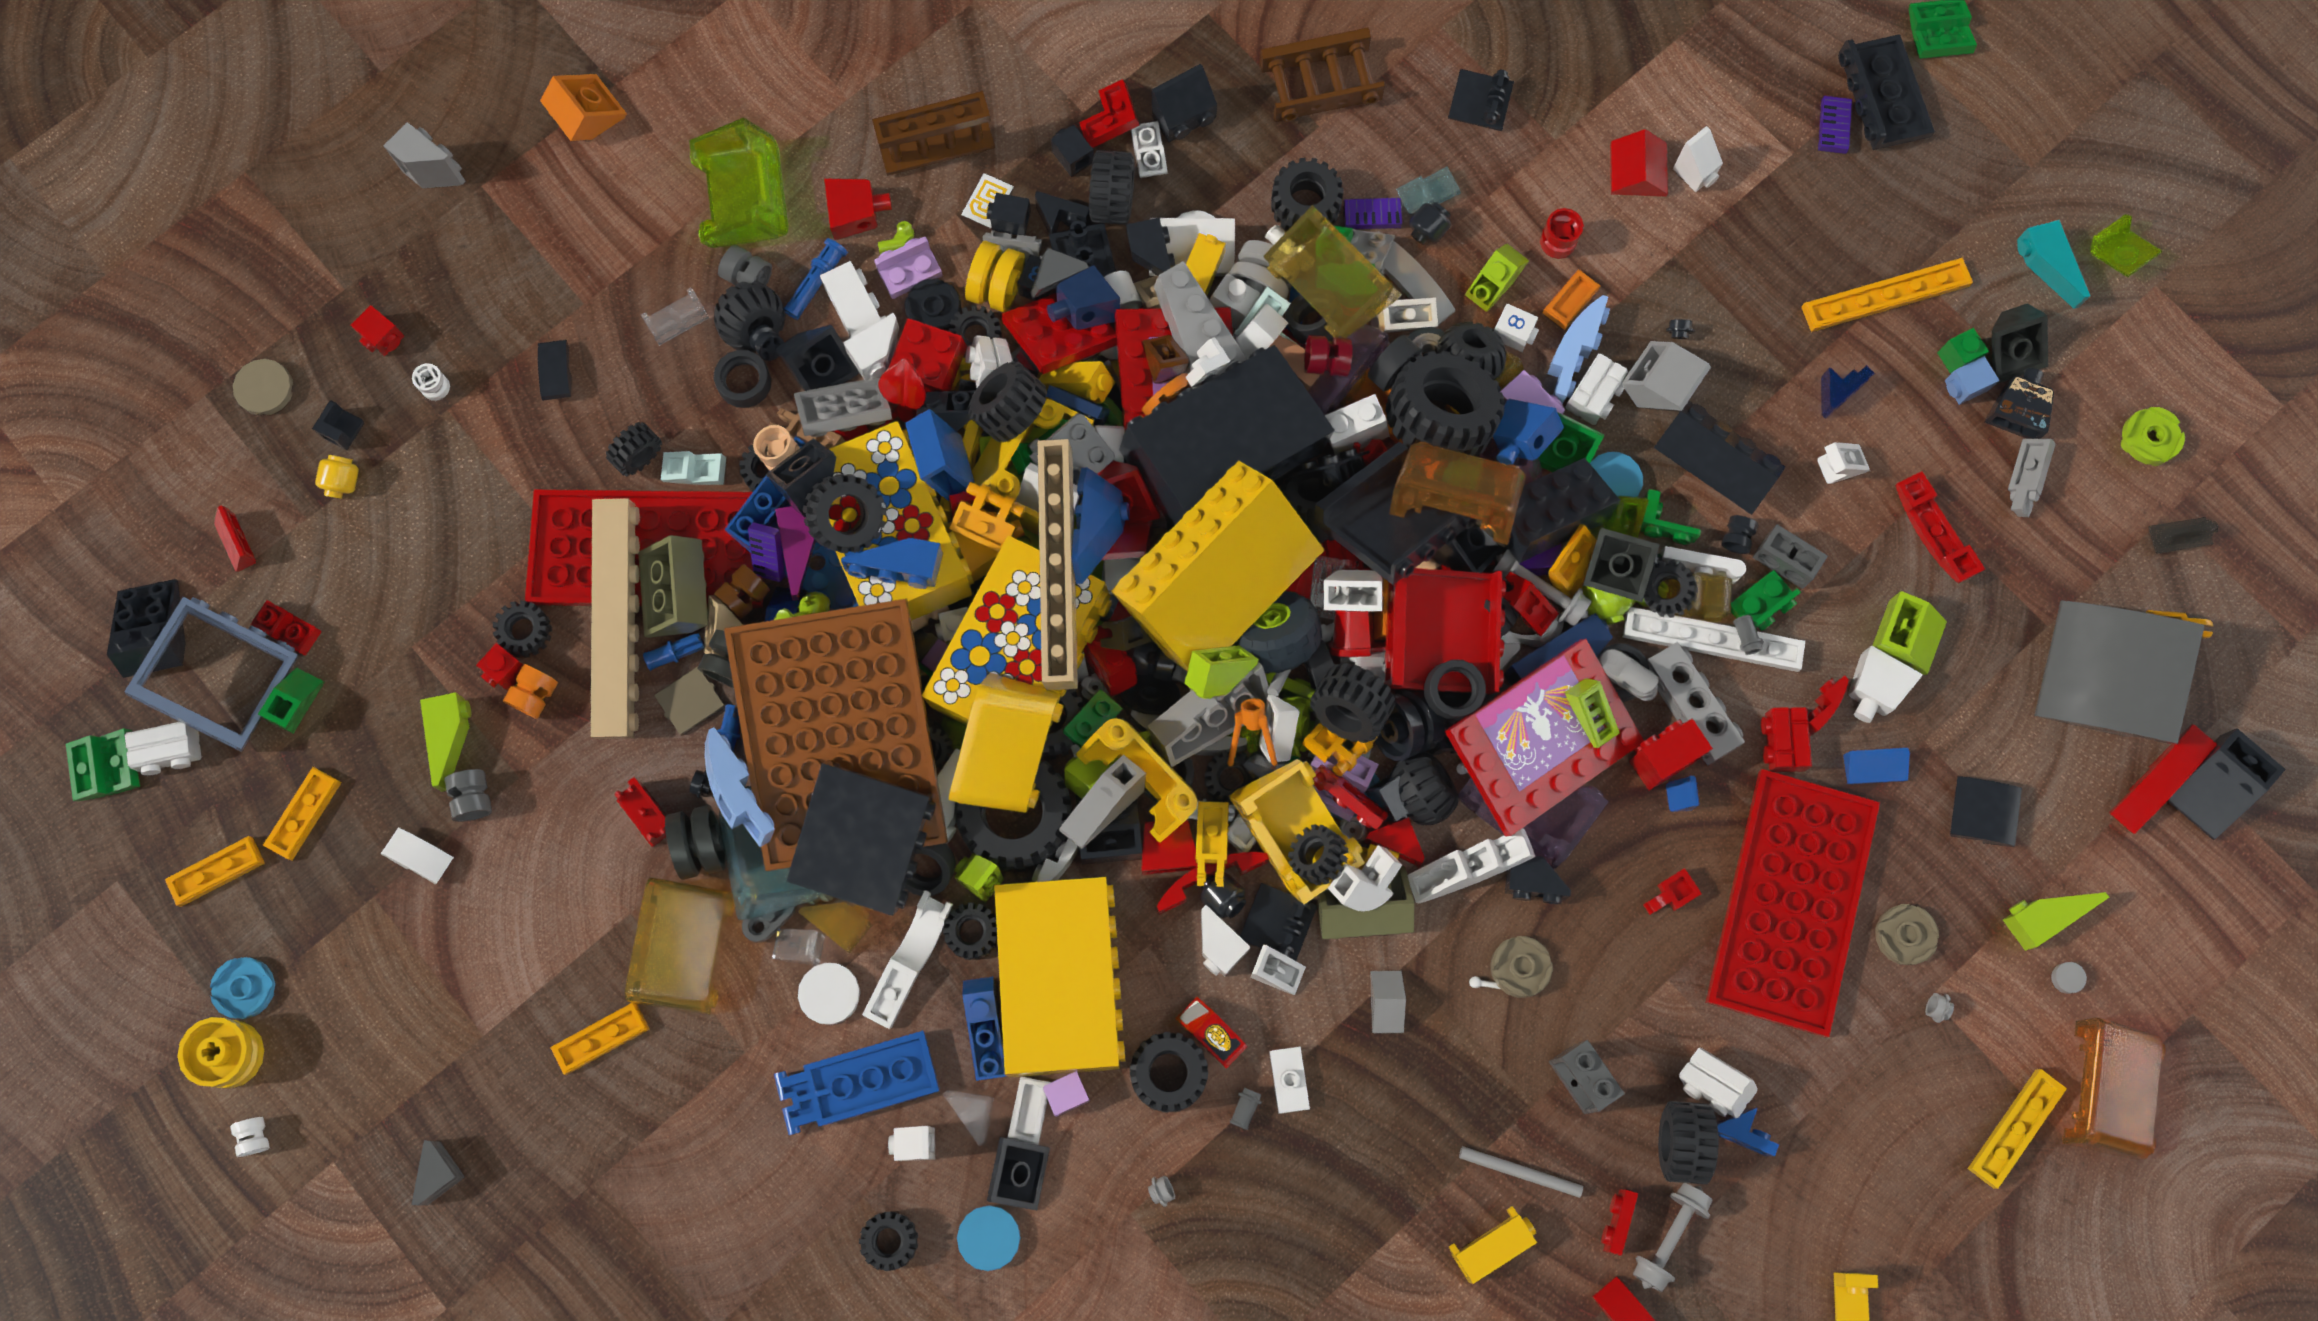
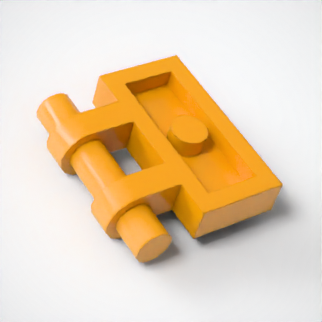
M970 482L966 492L976 498L973 504L966 501L960 502L949 529L999 552L1007 536L1013 537L1017 525L1007 521L1010 513L1021 518L1026 507L1016 503V499L1011 496L1003 497L991 491L992 488L985 484L980 486ZM985 502L1000 508L997 516L983 510Z
M1319 723L1305 737L1302 744L1324 763L1331 756L1337 759L1338 763L1332 770L1337 776H1342L1346 771H1351L1357 765V759L1362 754H1367L1373 748L1375 740L1368 741L1367 743L1352 742L1354 746L1348 751L1342 746L1348 739L1339 737Z

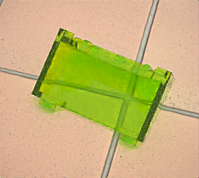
M743 117L689 140L691 163L706 173L711 220H704L699 225L698 235L702 244L710 248L774 240L787 235L788 219L779 148L776 140L769 132Z

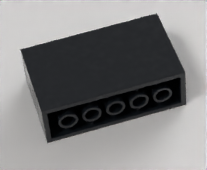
M1273 345L1266 350L1264 347L1257 349L1249 356L1248 360L1242 363L1240 361L1232 363L1219 376H1216V374L1210 375L1196 389H1185L1176 397V400L1169 404L1167 401L1158 404L1152 410V413L1144 418L1142 415L1133 418L1127 424L1128 427L1123 435L1119 451L1128 464L1138 467L1154 503L1171 528H1173L1183 518L1184 514L1192 509L1205 493L1226 474L1227 470L1238 461L1275 481L1299 467L1300 464L1321 454L1335 429L1276 345Z

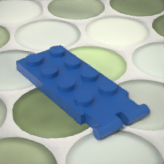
M925 1031L803 1065L804 1072L788 1077L786 1071L774 1074L780 1101L792 1099L793 1102L792 1106L782 1109L789 1136L801 1133L800 1126L816 1121L818 1127H822L940 1092Z

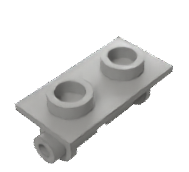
M994 230L983 235V241L1000 245L1002 254L1008 248L1024 253L1025 264L1030 254L1039 257L1042 240L1037 239V236L1017 235L1016 239H1012V234L995 232Z

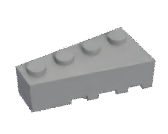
M1184 261L1158 276L1154 289L1166 322H1168L1173 339L1189 358V364L1185 373L1189 374L1194 369L1192 364L1199 359L1197 351L1213 337L1216 338L1230 359V362L1216 376L1224 373L1226 368L1236 361L1242 363L1247 360ZM1199 383V384L1193 386V387H1192V390H1194V389H1196L1197 387L1201 386V383Z
M1258 662L1227 695L1204 699L1198 697L1191 690L1147 726L1155 749L1171 767L1234 732L1235 713L1241 712V703L1250 698L1261 699L1266 707L1267 690L1269 687L1263 666Z

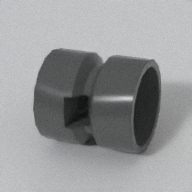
M732 245L726 251L718 268L719 277L733 285L740 282H747L752 285V282H759L767 285L772 274V264L758 256L752 257V253L738 245Z
M464 770L445 777L447 796L453 798L449 803L453 821L476 820L492 813L490 796L484 793L488 786L483 770Z

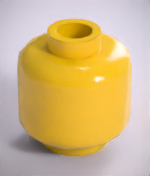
M328 455V459L320 460L315 484L317 487L325 490V496L342 499L343 493L350 494L354 492L359 469L356 465L352 464L353 459Z

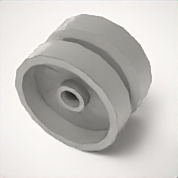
M1249 240L1244 243L1238 254V262L1233 264L1229 274L1242 280L1261 294L1266 287H1269L1286 300L1289 294L1288 288L1294 285L1299 275L1300 267L1282 249L1267 242Z

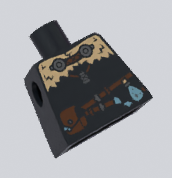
M2028 368L2025 371L2024 377L2014 376L2003 387L1984 423L2026 439H2041L2046 435L2050 426L2054 391L2052 388L2041 385L2043 372L2039 369Z

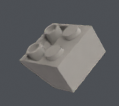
M407 122L383 145L401 171L421 188L460 186L466 182L460 174L462 168L452 159V153L441 143L436 146L431 142L433 138L421 127L415 129Z
M1650 341L1622 382V386L1637 407L1682 411L1711 366L1706 361L1673 342Z

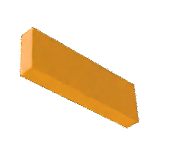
M312 767L263 846L293 861L342 782Z
M247 836L166 878L165 881L176 906L182 907L265 864L254 838Z
M632 1002L550 1048L563 1074L568 1075L650 1029L637 1002Z

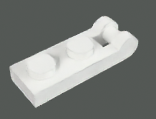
M1667 546L1660 552L1662 560L1666 564H1669V560H1675L1676 564L1681 562L1691 572H1695L1694 575L1697 577H1721L1726 584L1736 583L1746 572L1745 563L1738 559Z

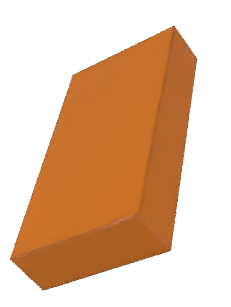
M1578 269L1546 306L1543 314L1565 330L1599 291L1601 285Z

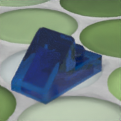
M1866 365L1859 372L1855 369L1842 379L1832 368H1828L1821 377V415L1825 419L1862 388L1875 373Z

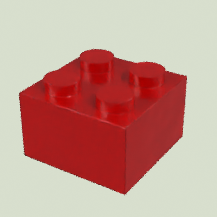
M908 318L888 369L907 357L918 372L926 392L950 391L967 345L961 335Z
M1693 718L1685 723L1679 719L1666 727L1658 735L1659 739L1655 734L1643 741L1640 746L1633 750L1636 755L1629 762L1650 791L1700 760L1713 748Z

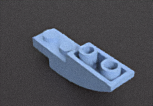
M1602 295L1576 318L1564 335L1552 359L1547 374L1558 377L1553 395L1562 404L1565 398H1571L1576 385V381H1572L1574 371L1579 372L1583 358L1588 359L1592 349L1598 350L1602 339V334L1598 333L1600 324L1605 325L1610 308L1605 307L1608 300L1607 296Z
M714 727L709 729L705 741V765L714 799L731 829L743 824L759 847H762L771 841L775 830L774 822L768 813L762 812L758 807L752 791L749 788H745L749 777L748 767L741 758L737 759L731 751L728 739L724 735H720Z

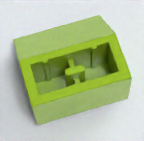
M1900 591L1889 600L1872 646L1919 673L1927 675L1947 621L1929 602Z

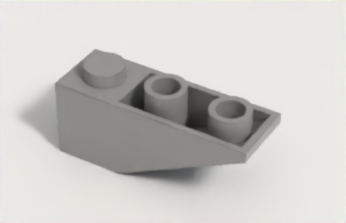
M1125 755L1120 757L1100 776L1059 828V831L1083 849L1144 792L1146 772Z

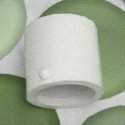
M1117 271L1104 277L1120 297V309H1140L1142 301L1129 272Z

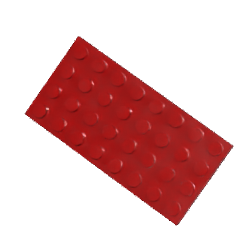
M534 489L525 601L528 604L531 602L535 605L592 606V499H629L635 503V507L639 508L640 513L639 524L635 525V536H638L640 544L639 551L670 535L702 540L704 578L707 584L706 603L708 607L709 595H714L725 582L731 583V575L742 564L753 571L751 553L725 531V528L753 492ZM635 554V565L639 568V555ZM639 569V582L635 583V595H638L639 606H642ZM740 590L737 596L741 597L745 593ZM763 599L760 602L754 601L752 603L753 608H763Z
M1761 769L1759 771L1705 1003L1824 1038L1830 1037L1880 802Z

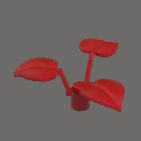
M907 357L887 369L879 379L878 386L883 397L887 401L899 405L891 414L892 419L886 420L878 428L890 424L897 416L904 422L910 421L917 416V409L926 400L923 382ZM865 424L857 426L851 431L835 430L832 432L842 436L847 442L869 433V430Z

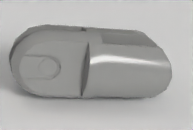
M1616 649L1606 650L1600 655L1598 660L1609 680L1643 701H1650L1656 696L1658 676Z

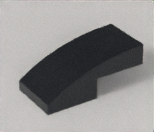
M567 340L538 343V376L542 401L571 397L572 375L569 370V345Z

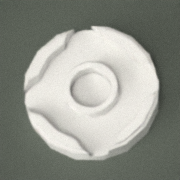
M823 963L814 966L804 975L799 984L798 1000L800 1007L808 1018L819 1024L834 1025L843 1022L857 1008L860 998L858 980L849 969L837 963Z

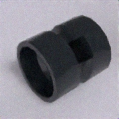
M1154 641L1135 647L1132 658L1136 666L1135 674L1147 676L1149 673H1152L1154 679L1171 683L1176 663L1168 658ZM1151 652L1157 653L1154 665L1148 663Z

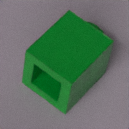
M1973 327L1948 340L1937 354L1951 374L1954 370L1984 357L1989 350Z

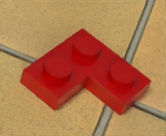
M1123 79L1098 90L1104 111L1079 122L1083 136L1092 148L1140 126L1128 87Z

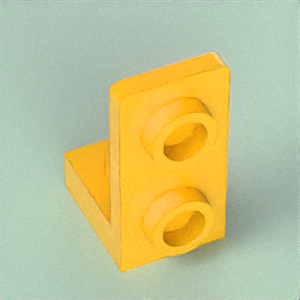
M1834 1272L1835 1321H1869L1868 1288H1878V1275Z

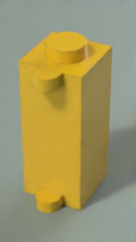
M1199 233L1186 265L1207 296L1226 252V243L1219 241L1213 235L1207 234L1206 236Z
M1102 361L1074 362L1042 374L1039 378L1046 386V391L1049 385H1052L1094 403H1103L1115 384L1114 379Z
M1513 1206L1507 1209L1510 1218L1458 1250L1454 1243L1449 1246L1454 1260L1469 1283H1476L1537 1243L1533 1237L1536 1234L1534 1226L1527 1217L1522 1219Z

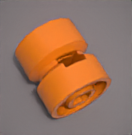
M523 664L515 678L518 683L517 686L510 687L503 702L528 716L538 719L546 705L544 698L551 697L559 682L545 673Z

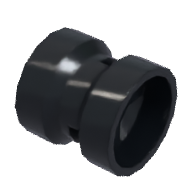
M1733 515L1729 519L1727 525L1729 531L1724 535L1721 545L1733 553L1748 554L1753 545L1751 538L1757 533L1759 525L1749 517Z

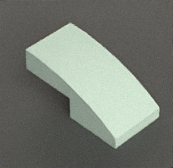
M690 451L664 452L661 480L678 484L724 485L727 457L721 453L695 455Z

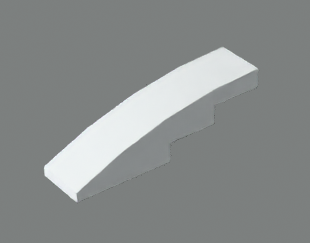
M1522 828L1512 836H1502L1496 840L1487 839L1463 852L1456 850L1407 876L1415 901L1420 904L1481 882L1536 856L1527 833Z

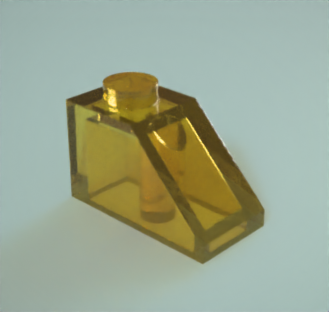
M846 902L802 907L798 911L848 953L853 950L873 925L867 920L870 914L857 904L853 907Z

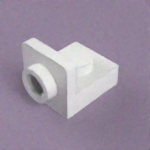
M1215 337L1209 339L1197 351L1199 359L1192 364L1194 369L1185 378L1190 386L1193 387L1210 375H1217L1230 362V359Z

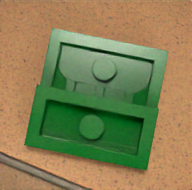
M1965 0L1910 3V24L1920 59L1975 52L1977 43L1969 27L1972 16Z
M123 728L100 737L89 735L66 743L73 801L78 802L100 798L140 787L138 771L131 769L128 766L127 760L128 749L126 748L125 734L132 732V730Z

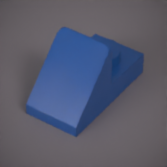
M1757 1108L1743 1111L1739 1118L1731 1116L1717 1122L1719 1137L1765 1157L1776 1155L1779 1144L1770 1141L1771 1135L1757 1129L1749 1132Z

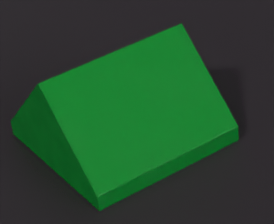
M1558 412L1564 426L1563 430L1537 459L1528 460L1551 472L1583 458H1586L1590 463L1604 434Z

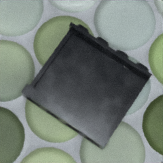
M1401 442L1395 444L1315 504L1314 524L1392 585L1402 578L1409 577L1418 565L1423 561L1427 562L1432 559L1436 551L1441 547L1450 545L1459 533L1473 527L1479 517V499L1475 498L1469 504L1462 502L1408 462V447Z
M827 760L821 764L786 882L893 916L899 908L904 909L909 891H906L905 887L907 880H912L916 873L918 862L914 861L917 849L922 850L927 833L923 832L926 820L931 821L935 811L936 803L932 802L934 793L924 794L839 767L840 763Z

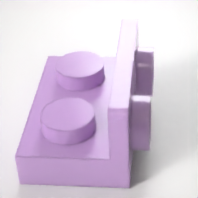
M926 237L911 239L903 247L894 251H885L879 258L874 260L877 271L891 299L911 291L915 284L923 280L937 279L943 276Z

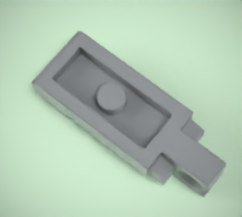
M2052 439L2022 440L2008 488L2011 492L2010 499L2013 501L2011 510L2015 512L2017 517H2029L2033 508V501H2038L2040 498L2039 495L2042 493L2056 444Z

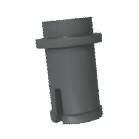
M1744 615L1735 619L1733 623L1736 626L1742 643L1739 646L1740 650L1744 651L1745 655H1752L1763 650L1762 644L1764 641L1757 634L1753 617L1751 615Z
M1244 1088L1243 1092L1238 1094L1241 1097L1233 1117L1230 1119V1123L1248 1130L1258 1104L1261 1105L1262 1102L1259 1101L1261 1094Z

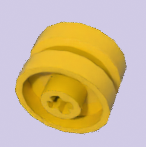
M984 240L978 247L971 263L965 288L966 300L980 305L988 300L990 308L1007 312L1018 291L1017 282L1024 269V253L1008 248L1002 254L1000 245Z
M210 1017L198 1021L186 1031L179 1043L177 1057L180 1070L193 1083L199 1086L232 1089L244 1085L256 1075L263 1062L264 1046L261 1036L251 1025L238 1020Z

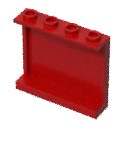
M1415 568L1409 577L1400 579L1394 585L1388 582L1384 684L1393 689L1424 690L1426 678L1435 666L1450 660H1464L1473 664L1482 673L1486 686V695L1499 692V688L1502 687L1504 680L1503 670L1500 669V657L1504 654V640L1501 639V628L1505 623V611L1501 609L1502 598L1506 592V581L1502 579V571H1496L1491 574ZM1486 599L1490 601V612L1484 608ZM1451 671L1440 678L1438 691L1472 694V686L1464 674Z

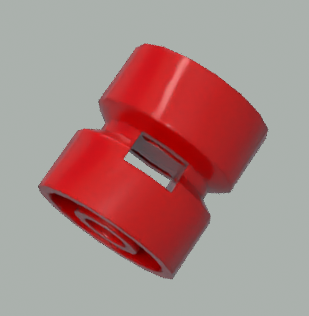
M1568 208L1557 209L1550 214L1540 238L1541 248L1546 255L1562 259L1573 253L1583 232L1584 224L1581 216Z

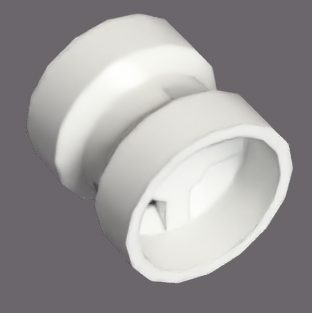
M425 363L414 370L412 375L413 384L427 399L437 401L443 399L450 390L449 380L437 366Z
M263 1117L246 1119L230 1126L232 1135L237 1139V1145L235 1146L237 1157L253 1155L270 1148L268 1138L264 1137L263 1129L265 1128Z

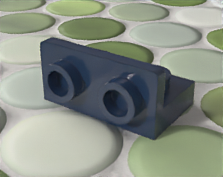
M1052 385L1048 387L1046 397L1094 420V428L1095 425H1105L1111 411L1110 409Z

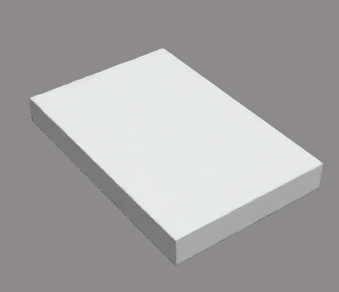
M1160 218L1162 227L1167 226L1170 243L1166 244L1167 253H1173L1176 265L1182 261L1186 264L1199 233L1206 236L1210 234L1219 241L1226 243V252L1216 276H1226V274H1229L1235 260V219ZM1149 271V276H1157Z

